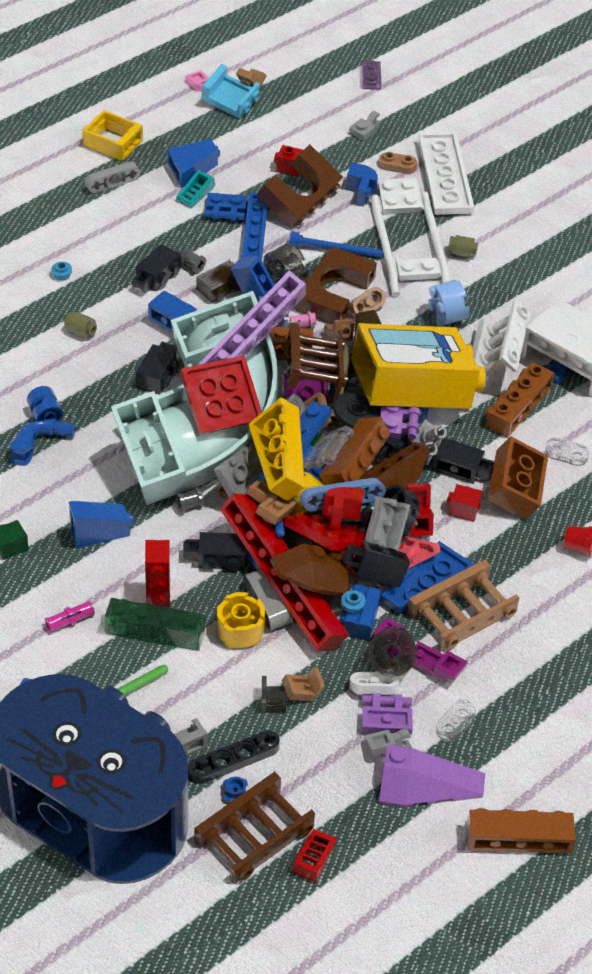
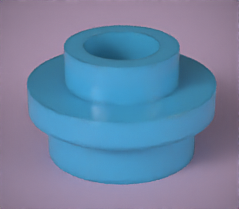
M57 262L52 266L51 272L57 280H66L72 273V266L67 262Z
M355 590L345 592L341 599L342 606L349 613L360 612L364 608L366 601L364 595Z

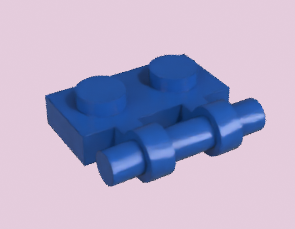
M208 193L204 218H212V220L216 221L218 219H229L230 222H236V220L244 221L247 196Z

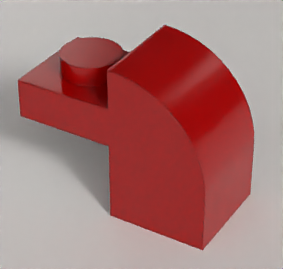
M429 483L407 484V489L414 492L415 496L418 497L421 513L416 517L417 526L413 525L410 530L412 532L411 536H433L434 513L430 508L431 485Z
M336 487L326 492L322 516H327V519H331L330 528L340 530L341 518L360 521L364 489Z

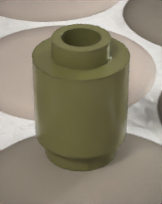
M460 235L450 237L448 252H451L452 255L472 258V254L476 255L478 243H475V238Z
M79 312L68 313L64 321V326L69 332L84 338L93 336L97 330L96 320Z

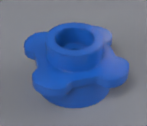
M231 777L224 780L222 784L223 788H225L224 800L231 802L246 792L247 780L240 777Z

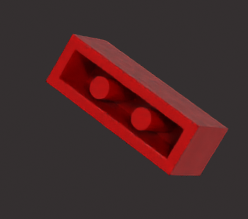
M145 540L146 607H170V540Z

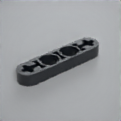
M263 731L195 758L189 763V779L196 784H203L271 757L279 751V735L274 731ZM264 741H268L269 743H273V745H272V746H269L267 743L264 744ZM243 748H248L253 753L250 756L244 757L239 754V751ZM225 757L229 759L230 763L220 766L216 763V760ZM196 768H200L201 771L204 770V773L200 774L199 771H196Z

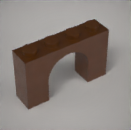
M310 144L297 155L291 165L308 181L311 187V195L305 196L295 193L277 175L273 176L257 193V196L290 229L296 223L300 225L307 218V213L311 215L319 207L318 203L322 205L329 198V192L334 194L339 189L340 185L338 183L343 178Z
M333 246L328 253L323 255L321 263L314 267L311 276L305 279L306 295L295 306V311L307 314L310 311L315 313L316 319L329 324H334L335 320L346 319L349 315L350 300L327 291L323 286L329 282L343 281L367 290L376 277L377 262Z

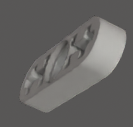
M127 162L92 173L86 177L84 183L91 193H98L135 181L140 176V170L134 162ZM117 174L113 180L109 181L112 175Z

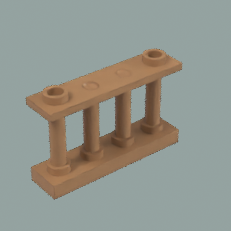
M486 559L409 598L407 610L409 616L414 619L424 615L440 633L438 644L440 652L447 648L455 647L460 641L504 618L512 617L517 612L520 597L516 594L505 599L488 580L491 565ZM482 586L497 605L486 609L470 589ZM458 595L463 596L476 610L478 615L467 619L451 599ZM443 605L459 625L448 629L432 609Z

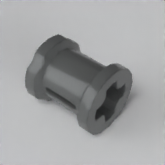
M186 248L181 254V264L189 266L195 273H200L206 265V257L198 256L190 248Z
M194 487L192 491L183 494H175L176 504L181 513L186 512L188 508L204 505V499L198 487Z

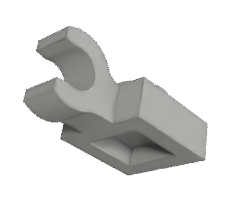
M372 111L367 120L359 119L349 127V133L365 141L376 132V126L380 123L376 119L380 116V113Z
M388 729L365 735V743L372 758L385 756L387 744L412 748L409 740L403 741L404 739L411 738L408 729H402L392 734Z

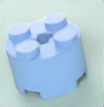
M452 280L429 287L431 299L428 300L430 310L436 313V322L439 327L469 318V306L465 307L464 301L466 292L459 280Z

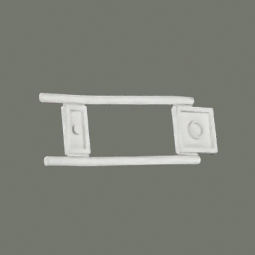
M417 178L378 180L379 196L372 195L371 203L387 265L392 296H400L397 279L399 281L439 279L441 276L443 283L451 281L428 192L419 193ZM424 210L437 258L403 259L394 262L382 213H418Z

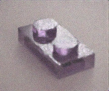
M362 61L363 89L381 90V61Z

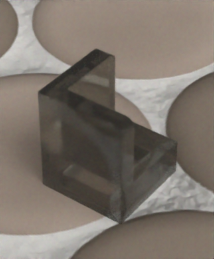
M262 676L261 713L286 714L287 691H285L284 686H267V676Z

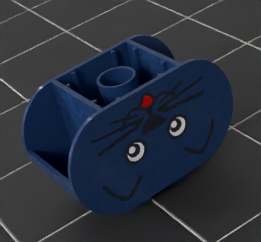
M53 674L31 679L14 688L0 702V765L2 766L0 769V809L11 822L95 877L110 883L130 884L146 880L164 870L175 860L181 852L188 834V760L181 742L171 732L168 722L161 715L153 711H147L145 714H142L129 706V702L124 694L115 687L106 686L104 689H101L84 678L66 674Z

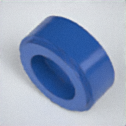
M553 363L546 367V369L555 373L553 384H559L565 380L567 371L564 366Z

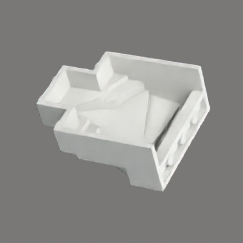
M568 303L558 308L553 305L527 326L521 358L526 359L535 349L590 379L591 385L588 396L592 397V304L585 311H581Z

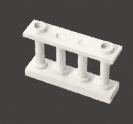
M517 299L512 303L510 315L493 324L485 317L479 321L473 344V352L476 364L483 366L485 369L486 381L484 389L486 388L489 374L506 365L513 372L517 371L530 311L527 307L522 305ZM507 326L506 330L499 333L501 329ZM503 341V344H501L500 346L496 347V345H497L498 343H500V342ZM500 356L498 360L492 362L494 358Z

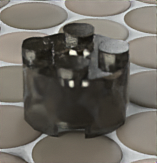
M285 243L266 253L263 258V263L274 284L288 271H291L302 281L308 276V269L304 270L302 263L305 258L301 251L293 244L289 246Z
M399 626L385 627L376 633L369 643V661L384 676H401L409 671L416 662L419 648L417 640L409 630ZM391 645H395V648L400 651V653L396 654V657H392V653L387 652Z

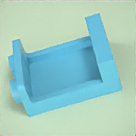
M221 64L202 86L201 100L240 119L244 113H248L251 104L259 99L261 94L259 91L260 84L256 82L253 87H250L228 76V67Z

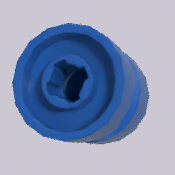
M40 386L31 390L28 394L27 403L33 412L35 421L53 418L57 419V421L62 420L64 416L63 410L52 388Z

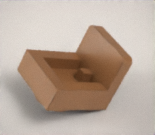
M239 68L236 72L240 82L250 87H253L256 82L261 87L267 77L264 72L255 69L247 71Z
M353 319L335 320L334 324L324 325L323 333L331 340H335L337 330L342 331V339L351 341L353 340L355 321Z
M315 667L307 675L286 674L282 679L289 700L314 701L325 686L319 669Z

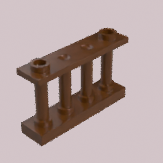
M291 322L287 337L288 387L296 388L298 380L304 378L334 383L335 395H340L341 388L346 387L347 374H344L343 362L345 340L342 339V331L337 330L335 340L306 336L300 332L298 323ZM303 344L331 348L333 351L305 347ZM303 355L333 360L334 363L304 358ZM304 367L333 371L334 374L304 370Z
M275 771L194 828V842L200 848L207 844H213L233 865L231 867V882L233 884H236L241 879L246 880L256 868L301 835L306 836L314 828L315 812L311 809L303 816L297 812L280 794L281 777ZM268 800L273 801L293 821L284 830H281L260 808ZM247 815H253L269 831L273 838L262 845L240 820ZM233 829L253 852L244 859H241L220 837L223 832Z

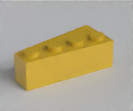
M280 397L248 425L269 491L289 501L305 488L300 415L297 406Z

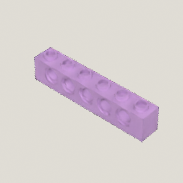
M288 271L206 355L199 365L243 355L246 358L306 295V284L291 271Z

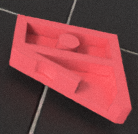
M405 536V542L400 544L397 551L406 553L410 561L409 568L438 554L441 550L438 543Z

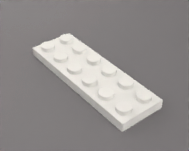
M419 133L418 141L434 215L474 213V204L457 133Z

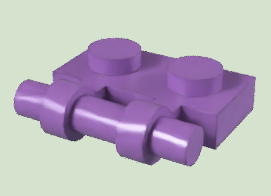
M381 406L380 417H382L390 433L388 438L400 439L401 433H405L408 435L409 440L416 439L419 433L418 420L421 415L419 407L404 409V406ZM409 419V422L402 423V420Z
M380 693L362 696V705H372L363 706L362 732L376 733L389 729L392 734L402 729H408L410 735H412V708H402L412 707V697H402V694H395L394 697L380 696Z

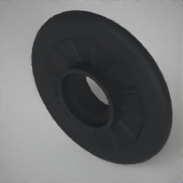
M344 393L336 397L333 402L335 415L350 427H354L360 418L379 417L377 407L370 405L368 399L359 394ZM352 409H356L361 413L354 412Z

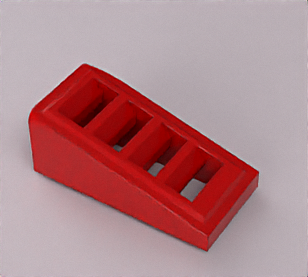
M313 829L293 863L292 873L317 883L337 842V838ZM315 839H320L322 841L327 842L328 844H322L320 842L315 841ZM312 845H313V846H316V847H318V848L323 849L324 851L321 852V851L316 850V849L311 848V847H312ZM308 853H311V854H314V855H316V856H319L320 858L317 859V858H315V857H312V856L308 855ZM307 860V861H310V862H312V863H315L316 865L313 866V865L308 864V863H306V862H304V861Z

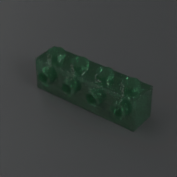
M110 598L105 613V632L110 635L200 651L205 634V615L197 612L176 610L171 607L154 606L149 603Z

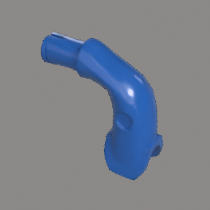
M54 418L25 424L16 435L14 441L10 443L12 463L20 466L28 465L33 457L34 441L39 436L62 435L74 438L76 424L60 422Z

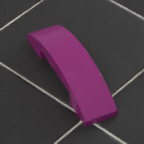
M387 617L373 632V636L395 656L414 668L432 676L455 680L468 664V661L448 650L442 654L406 634V627Z

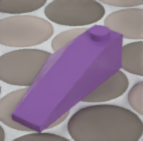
M387 744L379 804L406 808L413 807V804L424 802L430 805L436 804V801L451 799L452 801L483 798L486 773L413 748Z

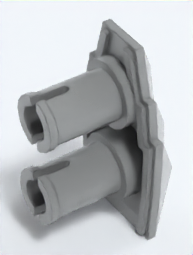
M426 419L419 426V433L416 439L410 440L411 444L417 442L428 445L429 451L424 465H428L432 459L434 460L439 444L447 435L445 427L442 428V425L434 426Z

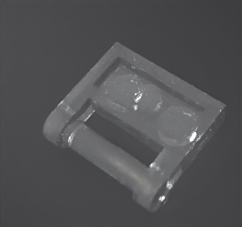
M344 426L322 435L303 460V467L309 470L314 467L320 468L324 464L332 465L336 461V455L346 441L351 440L354 436V431L350 427Z

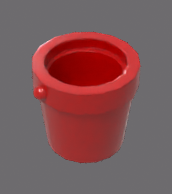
M568 526L565 534L564 548L592 556V526Z

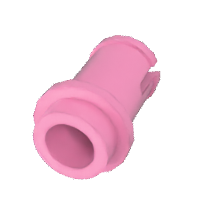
M308 311L307 314L289 316V321H298L299 328L307 326L312 328L316 325L315 313Z

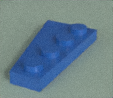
M438 541L437 543L441 551L409 568L400 588L395 586L389 587L381 595L380 601L397 613H401L408 609L409 598L475 564Z

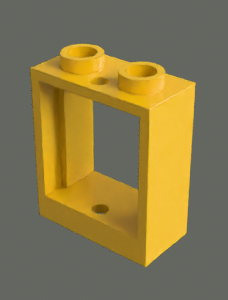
M103 110L88 126L84 127L82 131L83 145L123 161L143 141V125ZM107 129L122 135V137L116 142L100 134Z

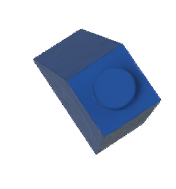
M212 139L167 149L168 165L181 188L188 183L197 170L207 173L218 166L220 150L217 145L215 146Z
M85 501L68 502L70 529L77 549L130 536V526H133V519L131 513L126 512L124 504Z

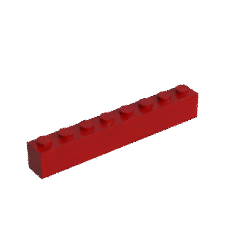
M233 493L220 508V511L316 651H335L349 634L320 593L311 592L295 585L288 579L285 581L278 577L270 559L289 550L282 538L276 536L273 525L266 522L262 516L256 513L259 505L253 497L248 494Z

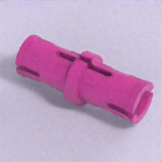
M87 601L73 608L66 607L63 612L45 618V624L51 633L69 624L70 626L75 625L76 621L94 615L95 610L92 603ZM77 612L79 613V614H77V615H75V616H72V617H70V618H67V619L61 621L62 618H65V617L70 616V615H72V614H74V613H77Z

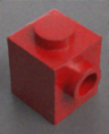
M282 145L279 152H276L274 156L276 172L298 177L300 173L291 163L303 149Z
M456 484L454 492H449L446 502V505H450L448 515L475 522L481 505L483 491Z

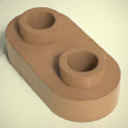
M385 152L379 157V166L387 171L412 174L417 170V160L411 155Z
M372 287L354 298L349 305L350 313L356 317L355 314L359 312L378 309L386 301L384 291L379 287Z

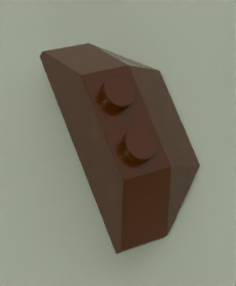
M413 442L407 448L397 451L365 471L359 480L377 478L383 483L385 488L395 484L407 488V484H413L420 479L429 447L425 444Z
M301 544L270 559L279 578L285 581L288 579L306 590L335 596H343L345 592L350 591L351 585L348 568L341 561L342 554L339 551H331L317 545Z

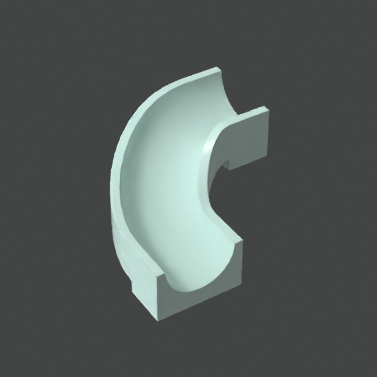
M253 291L171 320L174 340L185 368L199 365L206 355L258 303ZM269 334L246 357L262 412L278 399L277 362ZM183 384L157 396L152 391L111 406L117 429L127 449L146 505L174 496L176 493L185 492L216 478L217 475L213 469L253 440L249 425L199 435Z

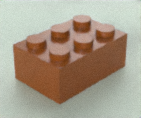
M510 436L496 450L487 500L526 520L541 506L548 455Z

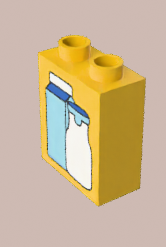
M358 323L351 363L370 405L471 409L475 392L483 391L486 381L485 369L483 366L476 364L472 345L465 344L456 327Z

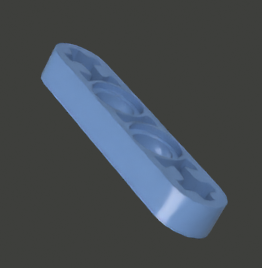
M377 478L316 486L305 489L300 495V502L308 511L323 510L325 494L328 490L336 487L365 488L362 503L374 502L376 497L382 498L385 495L386 488Z

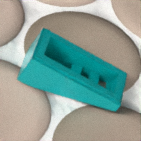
M197 170L176 196V200L194 207L215 187L214 177Z

